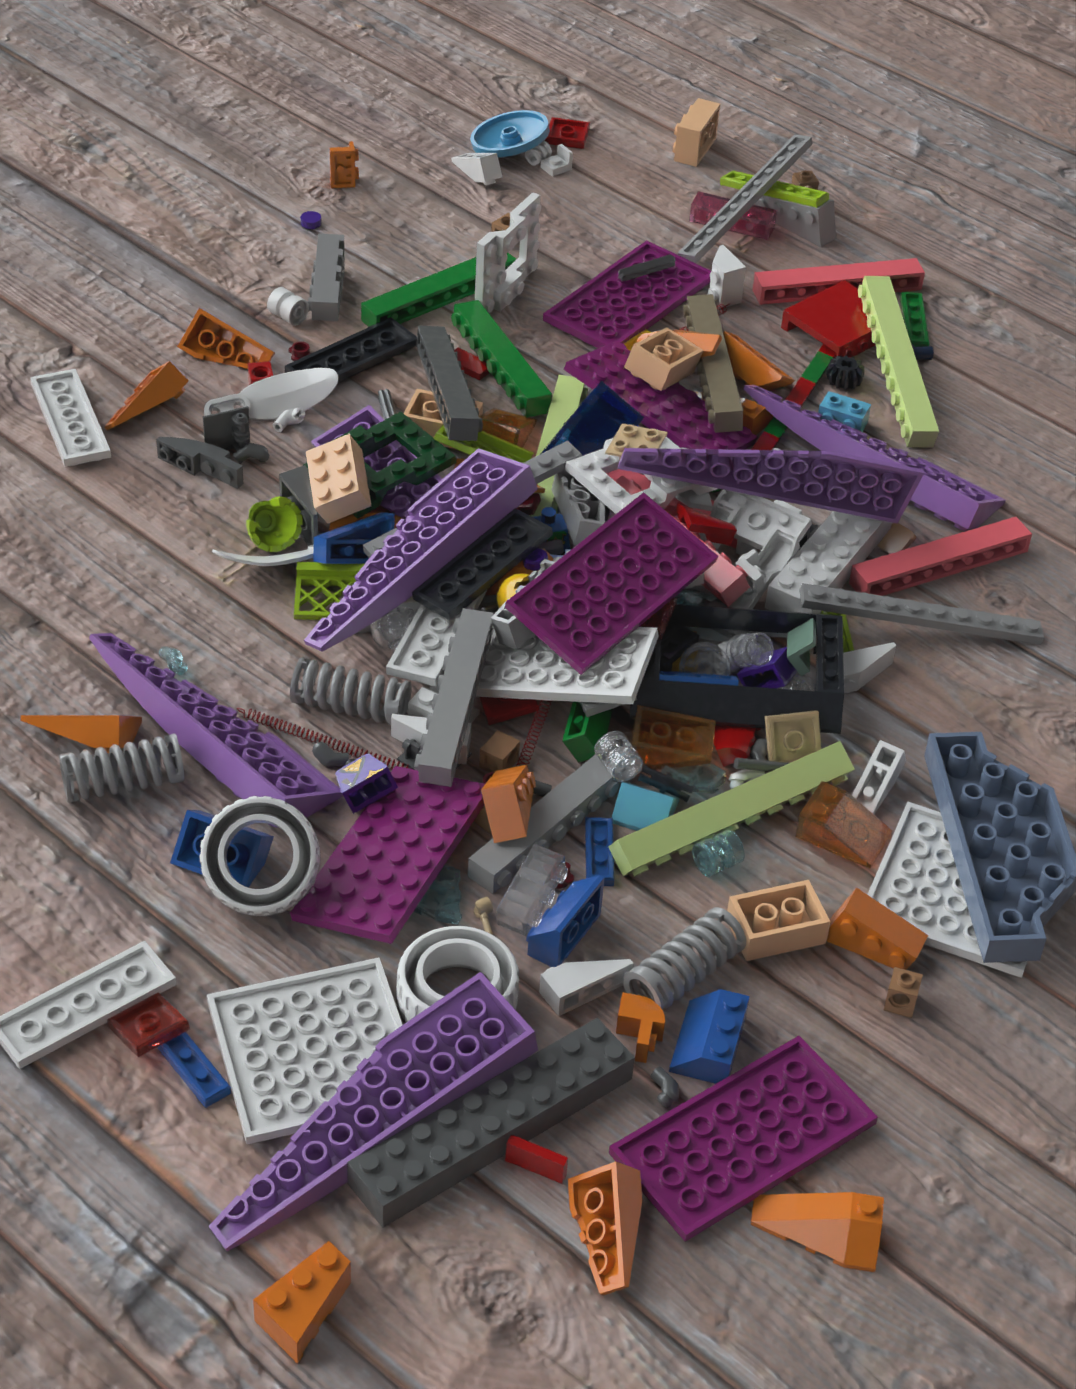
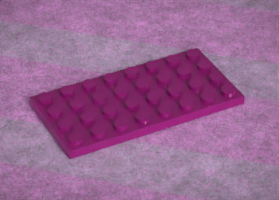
M646 240L544 312L543 321L596 348L603 347L614 341L624 344L645 329H649L687 300V296H693L708 285L711 280V271ZM670 254L675 257L674 267L625 282L618 278V271L620 269Z
M614 341L567 361L563 370L648 428L668 432L666 437L679 448L745 450L753 446L758 438L745 426H743V431L715 433L713 424H709L705 401L699 398L694 391L680 385L679 382L660 391L652 388L643 379L633 376L629 370L624 368L631 351L620 342Z
M643 492L507 600L505 608L582 675L716 563L719 556Z
M395 766L391 774L398 788L365 807L317 874L316 880L308 894L291 910L292 921L392 944L484 807L481 789L485 784L459 778H453L451 787L419 782L418 770Z
M797 1036L610 1145L609 1154L616 1162L640 1170L642 1193L686 1242L753 1201L759 1195L766 1193L876 1125L878 1116L800 1036Z

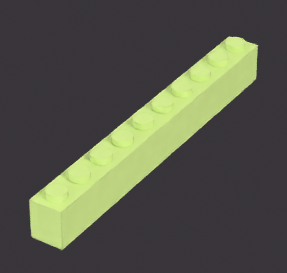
M864 276L862 285H859L858 296L862 299L863 312L867 316V326L871 329L872 342L876 345L877 358H880L881 371L886 377V388L890 390L891 404L895 407L896 420L901 426V436L905 439L907 447L933 448L939 429L890 276Z
M558 376L536 456L566 441H569L573 446L576 443L574 438L562 431L564 422L576 416L580 407L587 402L589 388H585V384L575 377ZM555 475L537 484L545 488V492L539 493L541 502L535 514L529 516H541V511L545 507H552L556 510V514L558 513V505L551 490Z
M838 741L616 840L608 848L622 876L633 873L635 877L648 871V865L654 862L657 866H660L672 860L670 855L676 852L682 856L694 850L693 845L701 842L703 846L717 839L716 834L723 832L726 836L740 829L738 824L746 822L748 826L762 819L760 814L768 812L769 816L784 809L782 805L787 802L791 806L803 801L805 799L804 795L811 792L812 796L827 789L825 785L831 782L833 786L839 785L848 780L846 775L855 770L841 741Z

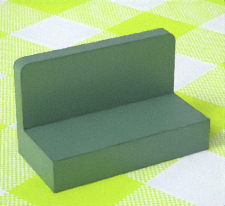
M813 618L787 633V658L801 676L810 672V649L816 646V622Z

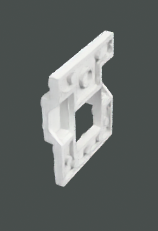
M531 193L510 212V227L508 229L488 232L477 242L475 300H479L488 313H491L493 309L501 312L517 295H520L524 289L523 281L538 266L537 250L539 248L538 232L540 230L539 214L541 212L539 194ZM520 241L519 258L505 270L507 253Z
M666 437L659 449L680 448ZM613 438L605 441L603 449L567 461L565 470L615 514L643 492L665 509L677 494L691 489L700 496L718 489L650 475L654 478L651 480L650 488L631 495L606 474L617 470L621 459L618 456L605 454Z
M722 490L714 501L710 516L733 524L737 529L734 538L761 550L758 554L760 561L758 567L764 573L765 589L757 594L749 588L730 605L733 608L753 609L768 588V585L800 549L799 542L812 525L810 518L763 497ZM699 533L703 541L707 540L704 533ZM712 543L716 550L721 545L719 543ZM701 584L686 589L709 601L718 599Z

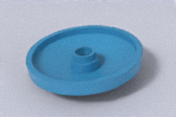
M530 110L512 111L494 116L482 122L473 130L470 140L472 148L476 153H497L498 158L508 157L526 152L538 146L549 135L550 127L547 117L542 113Z

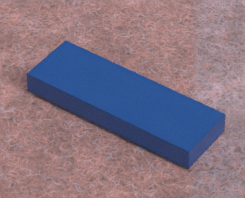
M585 817L586 878L601 875L605 877L604 886H614V858L608 848L613 843V818Z
M183 1027L157 1041L158 1050L205 1108L232 1094L230 1085Z

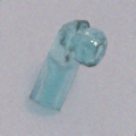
M167 646L160 648L159 656L162 659H166L169 670L178 675H183L187 671L188 666L187 663L183 662L181 651Z

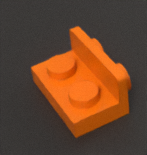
M349 141V147L329 148L331 188L355 187V179H359V169L355 167V161H359L358 148H354L353 141Z

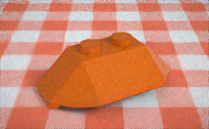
M726 331L723 332L734 377L746 381L745 385H756L768 391L793 384L795 380L738 335Z

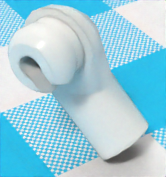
M299 407L285 410L273 423V428L277 432H281L287 425L301 423L304 420L305 411Z
M743 769L731 774L729 777V781H731L730 789L764 775L765 771Z

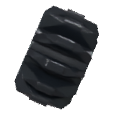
M846 355L844 357L836 356L835 359H831L826 371L829 384L836 385V389L843 388L845 391L847 388L854 390L855 387L860 386L865 373L864 366L860 360H855L854 356L850 358Z

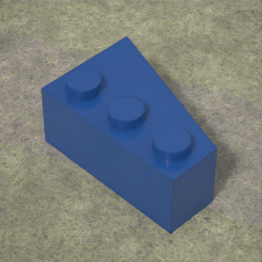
M381 512L315 536L313 562L324 564H365L369 557L363 551V544L393 530L395 514Z

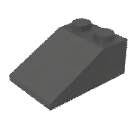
M304 465L280 473L279 486L280 497L290 499L300 509L303 519L300 536L310 546L314 544V537L318 535V512L313 504L309 470Z

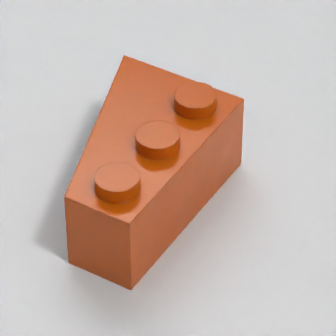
M528 765L495 771L481 789L494 843L527 836L533 788L536 787L534 774L529 772Z
M856 887L831 917L827 942L893 969L897 967L907 970L917 959L929 935Z
M328 1241L253 1299L255 1322L297 1364L303 1357V1352L311 1339H315L319 1327L327 1315L332 1313L351 1284V1261Z

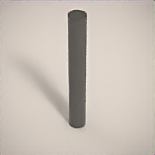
M735 758L734 768L768 772L789 764L786 762Z

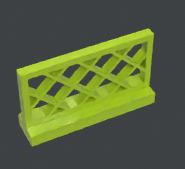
M442 425L434 436V440L469 455L479 448L524 463L532 459L534 454L529 450L484 431L478 432L477 441L449 440L444 425Z
M297 562L294 619L320 620L321 618H327L330 612L325 607L332 602H340L338 598L343 595L342 592L348 585L352 586L356 582L355 576L364 564ZM311 585L315 586L316 588L311 592L307 593L301 588V586ZM328 586H339L341 589L332 594L326 588ZM322 592L328 598L319 604L313 597ZM307 601L315 607L311 611H300V606Z

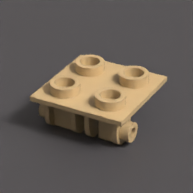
M622 424L605 454L621 457L624 448L659 449L668 432Z

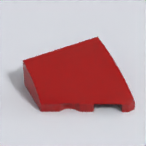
M677 503L675 508L679 521L686 523L687 529L690 532L704 533L706 539L712 543L731 544L737 532L733 524L684 504Z
M721 725L707 727L723 767L733 764L735 758H748L751 752L750 747L756 741L754 733L761 730V728Z

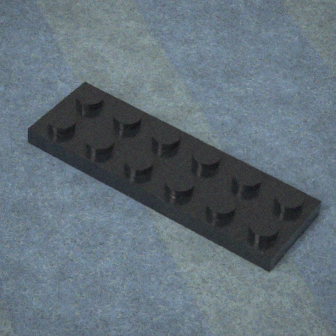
M390 317L285 365V373L312 368H330L338 374L339 383L416 347L417 336Z
M514 508L412 592L413 600L444 618L452 620L463 608L465 609L553 536L552 527Z

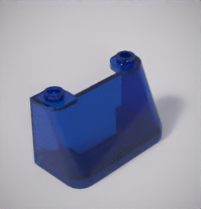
M601 380L540 454L569 441L582 456L603 449L605 441L614 438L622 424L641 427L639 424L645 417Z

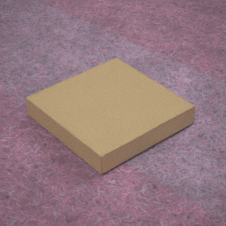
M818 711L765 716L768 761L791 763L821 749Z

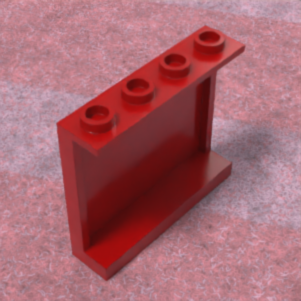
M845 280L783 310L782 329L788 332L799 327L835 351L836 356L844 357L846 355L851 358L875 346V343L872 342L871 329L867 326L866 313L863 312L862 299L858 296V288Z

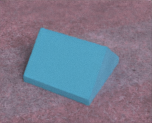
M622 782L611 817L613 818V824L638 831L672 816L679 803V798L635 784Z

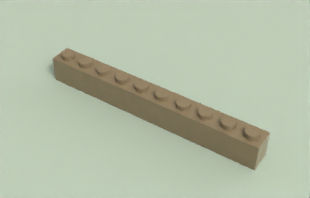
M713 294L687 296V305H683V315L686 318V328L688 331L717 334L722 337L715 354L701 357L697 364V375H699L700 387H702L703 399H705L706 411H708L709 424H713L715 433L743 431V408Z

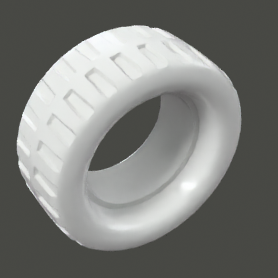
M251 796L247 799H239L234 804L224 807L218 815L216 814L212 819V823L210 826H207L204 832L205 835L200 845V863L203 877L212 893L223 904L237 912L252 916H270L284 912L304 898L316 880L320 867V847L316 833L307 818L298 809L283 800L268 796ZM255 823H268L279 827L289 836L293 846V862L287 875L279 883L264 889H252L239 884L231 875L227 865V851L231 840L241 829Z
M467 926L438 928L423 934L413 941L400 959L397 970V1004L405 1022H408L444 997L433 991L425 980L434 972L452 967L468 968L481 972L515 1010L517 1008L519 969L516 959L501 940L488 932Z

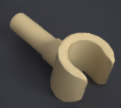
M484 897L475 902L474 914L477 918L480 917L484 931L493 935L487 915L493 912V905L488 897Z

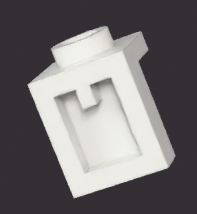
M559 144L557 155L541 160V168L552 177L572 170V151L563 144Z
M752 549L750 552L743 554L735 564L745 570L748 575L746 580L750 588L759 594L765 589L764 573L758 567L760 565L758 552Z

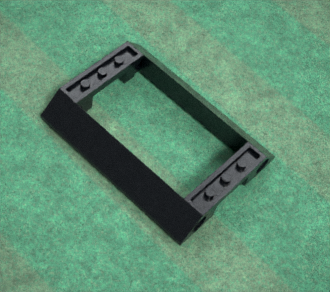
M667 603L639 626L657 628L659 636L636 695L637 700L630 704V719L766 729L765 716L818 711L820 733L841 734L844 703L842 616ZM812 618L816 622V646L813 647V654H816V683L814 691L659 680L661 625L675 626L680 623L687 627L787 634Z

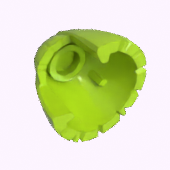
M280 496L274 497L269 501L255 503L250 508L249 517L246 520V528L251 541L258 548L267 552H279L283 549L285 550L286 547H290L295 543V540L298 539L302 531L303 519L298 506L291 502L290 499Z

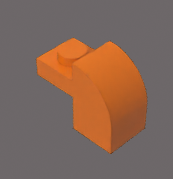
M622 992L616 1034L638 1037L635 1061L646 1063L648 1052L655 1051L656 1041H663L665 1027L664 1012L655 1001L648 997Z

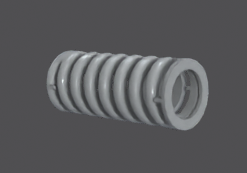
M302 657L297 662L290 686V700L292 703L302 704L305 702L309 707L319 705L322 710L332 708L335 713H343L345 711L349 716L353 717L359 714L362 719L372 717L375 722L380 723L386 719L389 725H391L392 714L407 715L408 702L411 699L412 690L410 681L406 680L403 683H399L397 678H391L386 689L384 707L380 711L379 704L385 687L384 675L379 674L375 678L371 693V703L366 708V700L372 683V674L366 671L363 673L359 683L357 701L353 706L352 699L359 678L357 669L352 668L349 671L345 682L344 698L340 702L339 696L345 679L344 666L339 665L335 669L331 682L330 696L326 700V692L332 675V665L327 662L322 665L318 677L317 693L313 697L312 690L319 670L318 661ZM302 668H303V669H304L303 680H302L301 687H300V689H299V688H298L299 676H300L301 670H302Z
M176 734L165 735L164 739L160 736L155 737L152 746L148 740L142 739L138 744V750L132 742H127L124 745L123 752L118 745L113 744L109 749V756L103 747H98L95 750L94 758L91 752L86 749L80 754V763L77 756L72 752L59 754L67 802L79 801L78 793L74 792V781H77L82 799L87 800L90 798L89 773L96 795L103 797L105 794L103 768L112 794L119 793L118 766L126 791H132L134 789L132 762L140 787L146 789L148 787L146 758L156 786H161L163 783L161 756L169 782L172 784L184 782L183 762Z
M719 907L712 908L705 913L704 917H700L693 925L688 926L682 933L676 935L672 941L667 942L660 950H656L651 954L650 958H646L639 966L627 972L623 978L626 993L641 995L637 986V980H639L648 998L655 1001L662 1010L663 1008H669L673 1004V1000H679L683 997L684 991L689 992L692 990L695 983H701L705 980L706 975H711L715 972L716 967L723 966L727 959H732L737 953L745 949L746 936L740 923L725 909ZM722 921L730 925V927L735 932L737 940H735L731 932L721 923ZM702 938H704L709 943L711 948L716 952L717 956L713 955V953L711 952L709 947L704 943ZM692 946L696 948L700 956L705 960L706 964H704L699 958V956L693 951ZM682 955L687 958L688 962L695 969V972H693L688 966V964L683 960ZM671 963L677 967L678 971L683 975L684 980H682L679 977L677 972L673 969ZM661 972L666 975L668 980L672 983L674 989L667 984V982L662 977Z

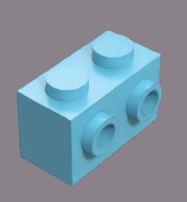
M828 391L819 405L818 413L822 414L821 419L829 421L834 419L863 432L869 420L871 404Z

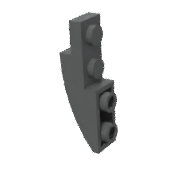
M158 437L156 439L159 459L194 476L202 471L236 489L244 484L243 466L230 460L229 451L208 443L185 438Z

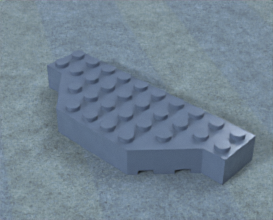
M982 732L929 733L924 757L983 963L1040 961L1047 939L1043 927L1074 894L1076 889V853L1054 788L1045 783L1039 785L1029 779L1030 775L1012 764L1008 767L997 761V756L987 750Z

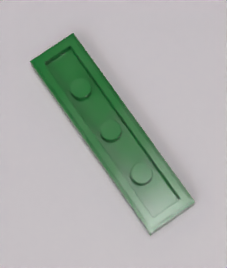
M901 292L902 317L911 345H914V347H927L930 343L922 293Z

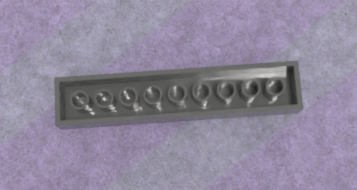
M597 1017L348 1161L347 1184L382 1228L506 1155V1143L511 1135L529 1141L630 1081L633 1076L635 1057Z

